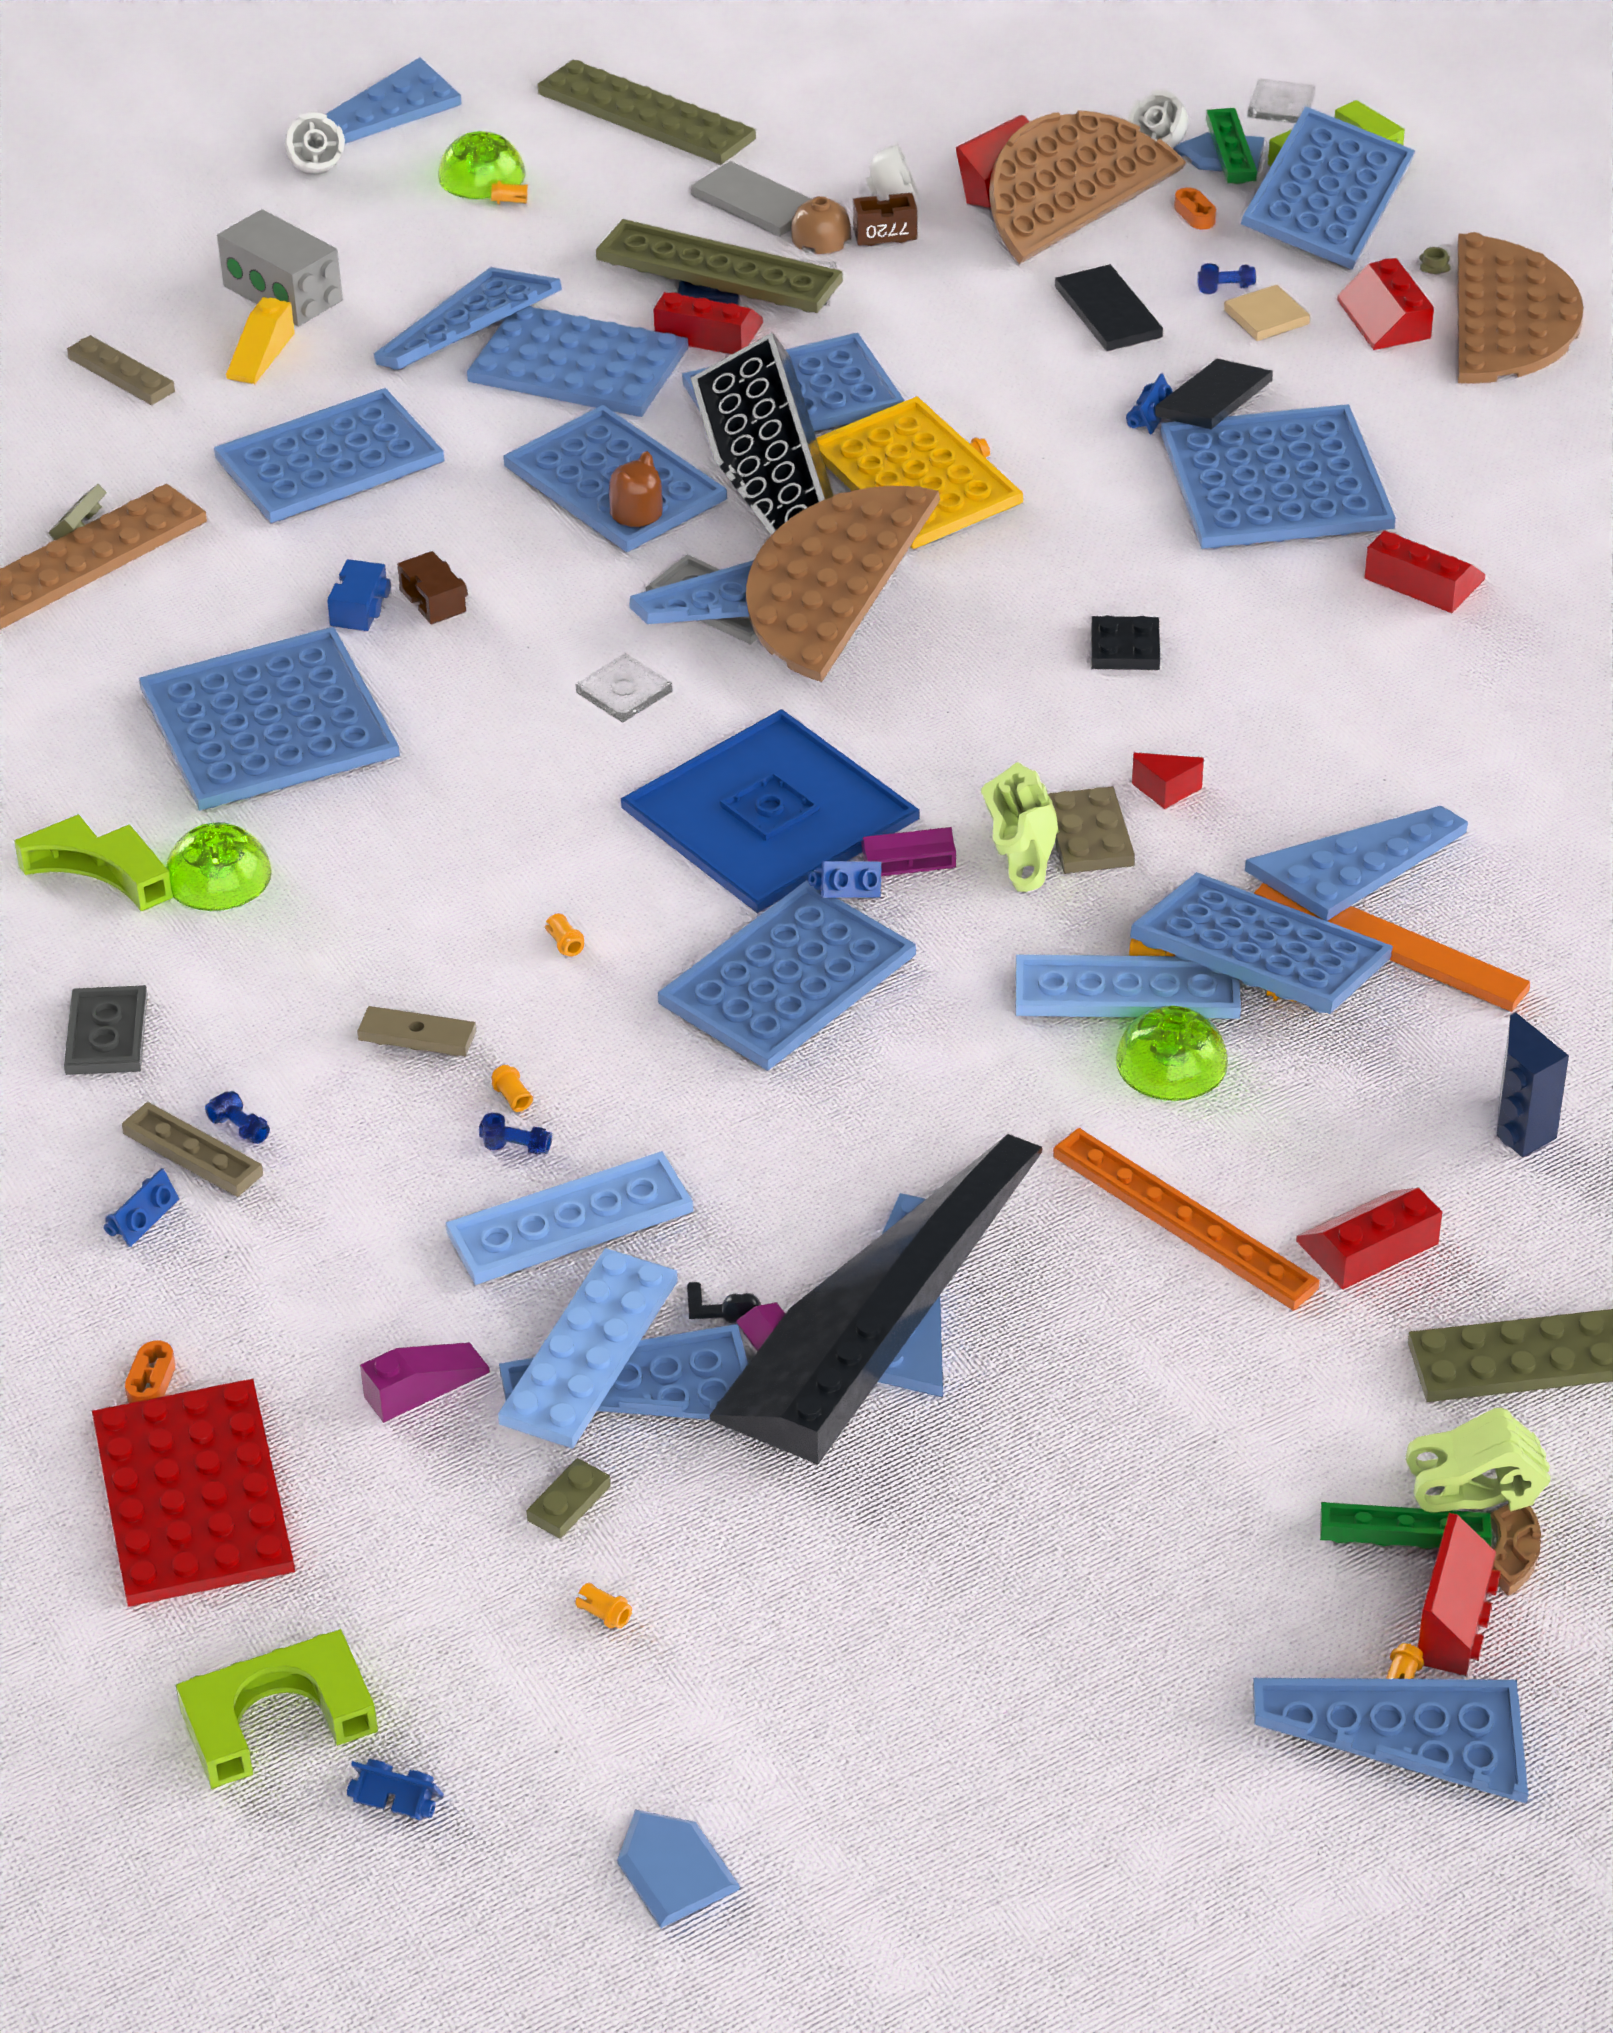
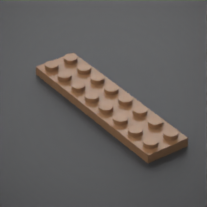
M166 483L135 500L129 501L112 512L102 515L84 527H79L73 532L1 568L0 630L207 522L206 511Z

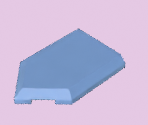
M1210 132L1184 141L1173 148L1181 157L1186 155L1190 158L1191 164L1199 170L1223 172ZM1245 135L1258 174L1265 138Z
M635 1809L617 1862L660 1928L740 1890V1885L696 1822Z

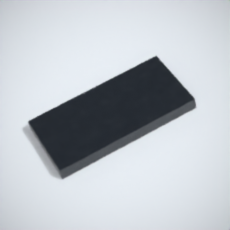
M1111 264L1055 278V288L1106 351L1163 337V327Z
M1217 358L1155 406V416L1212 429L1272 382L1273 371Z

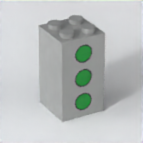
M263 209L217 234L223 286L255 304H258L263 297L290 302L294 325L299 327L343 301L338 250L328 243Z

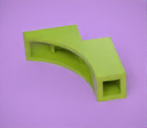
M77 814L14 840L18 865L25 875L65 872L96 878L119 889L131 899L140 911L173 898L168 869L130 824L97 837L81 816Z

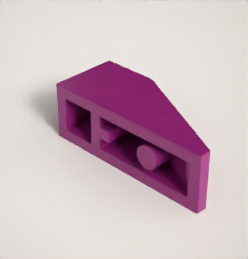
M470 1342L395 1348L360 1364L364 1398L383 1423L490 1373L489 1366Z

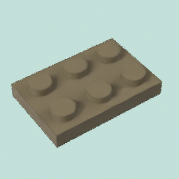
M1114 786L1048 794L1056 811L1059 833H1056L1055 845L1064 874L1135 866L1134 850Z

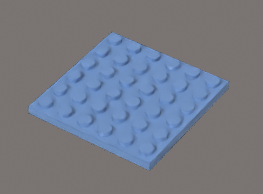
M1349 404L1228 416L1212 429L1181 422L1161 423V436L1201 549L1395 529L1396 517Z
M334 626L139 678L140 689L199 811L400 756L397 741Z

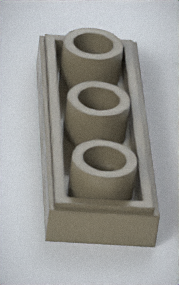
M368 1006L357 1030L359 1041L464 1057L467 1056L477 1032L476 1022L373 1006Z

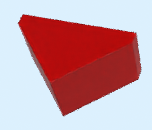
M1134 752L1132 784L1162 808L1166 809L1202 789L1204 757Z

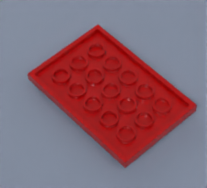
M253 1378L92 1411L128 1607L295 1572L294 1560Z

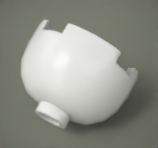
M1154 90L1151 92L1153 95L1146 97L1141 102L1139 99L1135 102L1129 112L1128 121L1140 126L1139 131L1155 141L1160 138L1171 148H1174L1182 141L1186 134L1188 126L1187 111L1173 93L1166 90Z
M310 112L300 115L290 125L285 137V150L288 159L296 168L305 173L319 174L328 171L337 164L344 151L345 138L339 125L337 127L332 120L327 118V115Z
M898 143L879 151L872 158L869 166L871 176L866 178L871 194L878 193L882 201L889 200V195L913 193L914 199H918V192L912 174L903 160L905 157Z

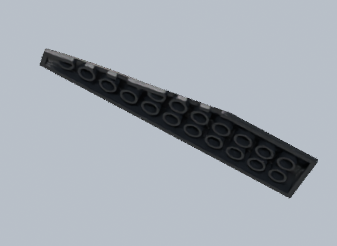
M773 332L691 377L715 462L771 535L790 518L804 509L834 496L791 357Z
M1007 1134L790 1307L712 1411L710 1421L818 1465L1039 1158L1043 1147Z

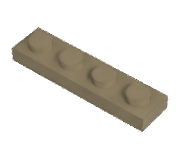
M91 335L82 338L79 342L67 348L68 359L150 405H154L175 392L174 381Z
M148 1101L122 1122L124 1135L236 1197H239L263 1176L261 1163Z

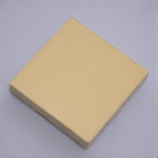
M1277 284L1227 300L1224 303V311L1256 341L1310 324V314Z

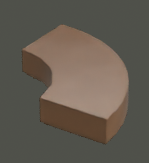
M1508 1504L1490 1513L1491 1528L1496 1534L1497 1541L1494 1548L1496 1551L1494 1569L1501 1571L1499 1587L1508 1596L1516 1592L1528 1581L1538 1563L1541 1529L1531 1506L1510 1511Z

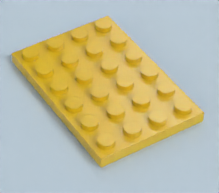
M918 396L816 438L824 465L851 491L881 486H920L939 491L940 501L910 547L912 549L1023 503V492Z

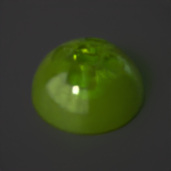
M489 131L470 132L455 139L445 150L438 169V180L442 188L455 196L467 199H490L492 183H498V180H501V184L521 185L526 175L523 159L516 147L505 137Z
M222 822L203 824L185 833L173 846L166 862L173 898L187 907L203 911L228 910L252 901L266 889L272 875L270 859L260 841L244 828Z
M1162 1006L1143 1013L1127 1027L1118 1044L1116 1066L1122 1079L1139 1093L1160 1100L1181 1101L1200 1097L1216 1088L1226 1075L1228 1055L1222 1035L1216 1026L1204 1015L1182 1006Z

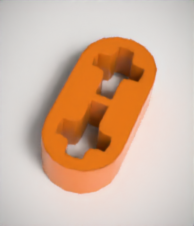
M1185 187L1175 192L1174 208L1190 226L1205 230L1215 225L1216 207L1199 190Z
M161 1340L150 1341L142 1345L138 1350L125 1381L128 1403L165 1396L176 1365L173 1349L167 1342ZM150 1363H155L154 1368L150 1366ZM150 1383L151 1388L145 1389L146 1384Z

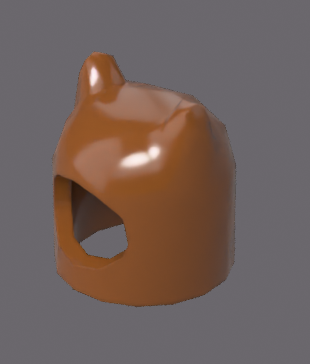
M648 451L643 452L639 460L618 466L611 475L609 483L610 514L613 520L619 524L629 527H641L657 521L662 515V481L655 469L653 458Z

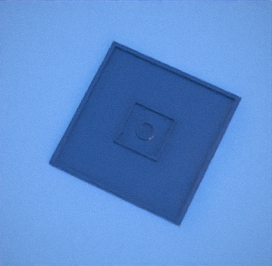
M783 709L621 798V808L757 914L780 901L806 880L808 881L809 874L814 872L815 869L821 868L822 861H848L863 852L861 844L863 837L896 833L919 820L920 813L917 807Z

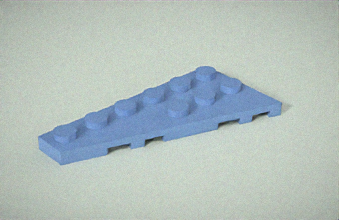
M1437 806L1246 859L1244 871L1323 920L1328 921L1466 834L1468 821L1442 806Z

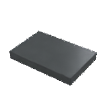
M146 985L72 989L64 1060L66 1075L141 1072L148 999Z

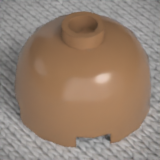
M822 196L806 201L798 207L792 218V242L801 250L803 246L815 248V254L833 253L843 249L844 242L851 240V225L847 211L840 203Z

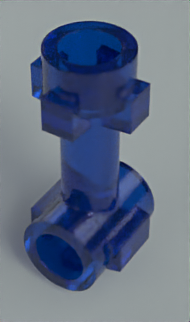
M1205 263L1201 266L1200 272H1197V285L1199 290L1205 294L1215 293L1218 284L1239 283L1240 288H1248V286L1256 284L1255 267H1249L1248 264L1241 265L1238 271L1219 272V267L1216 264Z
M226 1091L209 1100V1103L205 1105V1112L211 1122L222 1124L227 1120L231 1121L239 1127V1136L243 1139H248L254 1144H260L269 1135L270 1127L267 1121L254 1113L250 1115L242 1111L243 1102L235 1091Z
M500 1113L486 1114L479 1125V1137L483 1138V1144L489 1150L502 1149L506 1142L528 1146V1153L548 1154L551 1148L552 1132L546 1131L545 1128L533 1127L531 1131L505 1126V1118Z

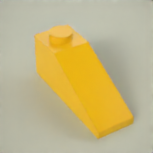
M265 297L259 301L249 314L226 372L227 379L250 384L257 383L295 334L290 302Z

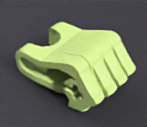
M1017 762L996 778L987 782L982 787L981 793L993 819L994 844L1000 855L1007 854L1009 878L1017 891L1028 892L1038 889L1043 885L1047 861L1055 843L1056 833H1059L1055 808L1048 796L1045 785L1040 781L1038 773ZM1024 867H1034L1032 875L1023 879Z
M1501 1407L1494 1408L1451 1431L1417 1437L1408 1444L1405 1455L1412 1474L1416 1476L1413 1491L1414 1497L1421 1509L1428 1512L1459 1509L1482 1510L1508 1501L1510 1511L1532 1506L1535 1499L1551 1481V1477L1548 1474L1550 1465L1545 1459L1546 1452L1541 1447L1539 1438L1516 1420L1508 1410ZM1424 1452H1432L1438 1457L1437 1459L1427 1461L1417 1459L1418 1455ZM1495 1468L1497 1478H1487L1482 1473ZM1444 1486V1490L1439 1495L1431 1496L1425 1494L1432 1487Z

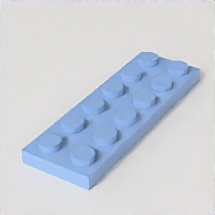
M1016 954V1016L1240 1019L1239 979L1227 974L1214 973L1206 966L1193 961H1183L1176 956Z
M661 1151L446 1222V1230L471 1279L477 1285L692 1213L693 1201L665 1154Z
M605 1248L499 1411V1425L573 1449L678 1282L677 1270Z

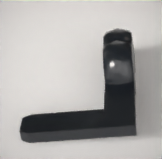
M689 1282L687 1284L689 1319L724 1318L728 1323H736V1320L755 1306L761 1305L759 1299L751 1293H734L728 1295L724 1299L723 1304L702 1305L701 1284L699 1282Z

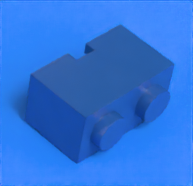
M347 559L339 574V580L343 582L342 584H334L327 599L330 626L369 631L374 618L378 619L380 616L383 599L389 597L391 580L386 578L385 564Z

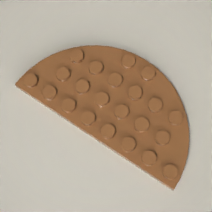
M1078 110L1076 114L1060 115L1059 112L1051 113L1032 120L1021 127L1010 137L1001 150L994 164L990 179L989 192L992 215L1003 242L1016 261L1021 264L1179 172L1185 166L1186 161L1160 138L1155 141L1140 132V126L1127 120L1092 111Z
M1470 232L1468 234L1458 233V383L1497 382L1498 376L1509 374L1522 377L1551 365L1565 355L1569 350V345L1580 334L1584 310L1582 296L1571 277L1540 252H1535L1509 241L1483 236L1477 232Z
M881 486L839 493L804 509L780 526L759 550L749 571L746 585L749 618L756 636L771 655L776 654L780 659L787 662L789 669L810 679L822 682L939 503V491L920 486Z

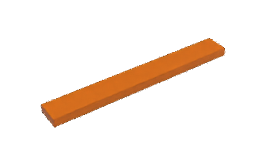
M1262 883L1254 892V894L1320 918L1265 883ZM1353 906L1348 907L1328 920L1330 923L1392 945L1390 961L1510 1012H1513L1530 990L1531 981Z
M1077 1128L1053 1148L1054 1158L1291 1310L1295 1311L1319 1290V1279L1081 1128Z

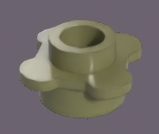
M1427 248L1419 257V260L1422 261L1420 270L1423 272L1440 274L1450 271L1451 266L1448 264L1450 256L1443 248Z

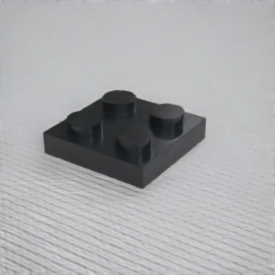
M1092 616L1091 669L1160 670L1159 617Z

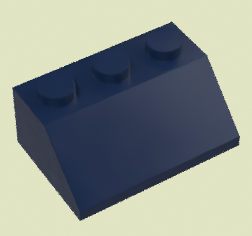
M1515 1012L1510 1015L1499 1095L1496 1136L1500 1138L1504 1145L1512 1148L1523 1158L1557 1139L1569 1055Z

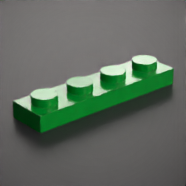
M1236 109L1206 110V123L1226 182L1244 184L1257 181V169Z
M1321 1502L1320 1540L1341 1544L1356 1542L1371 1543L1379 1546L1401 1545L1416 1546L1422 1549L1440 1548L1448 1515L1453 1513L1459 1515L1491 1546V1514L1467 1511L1428 1512L1421 1508Z

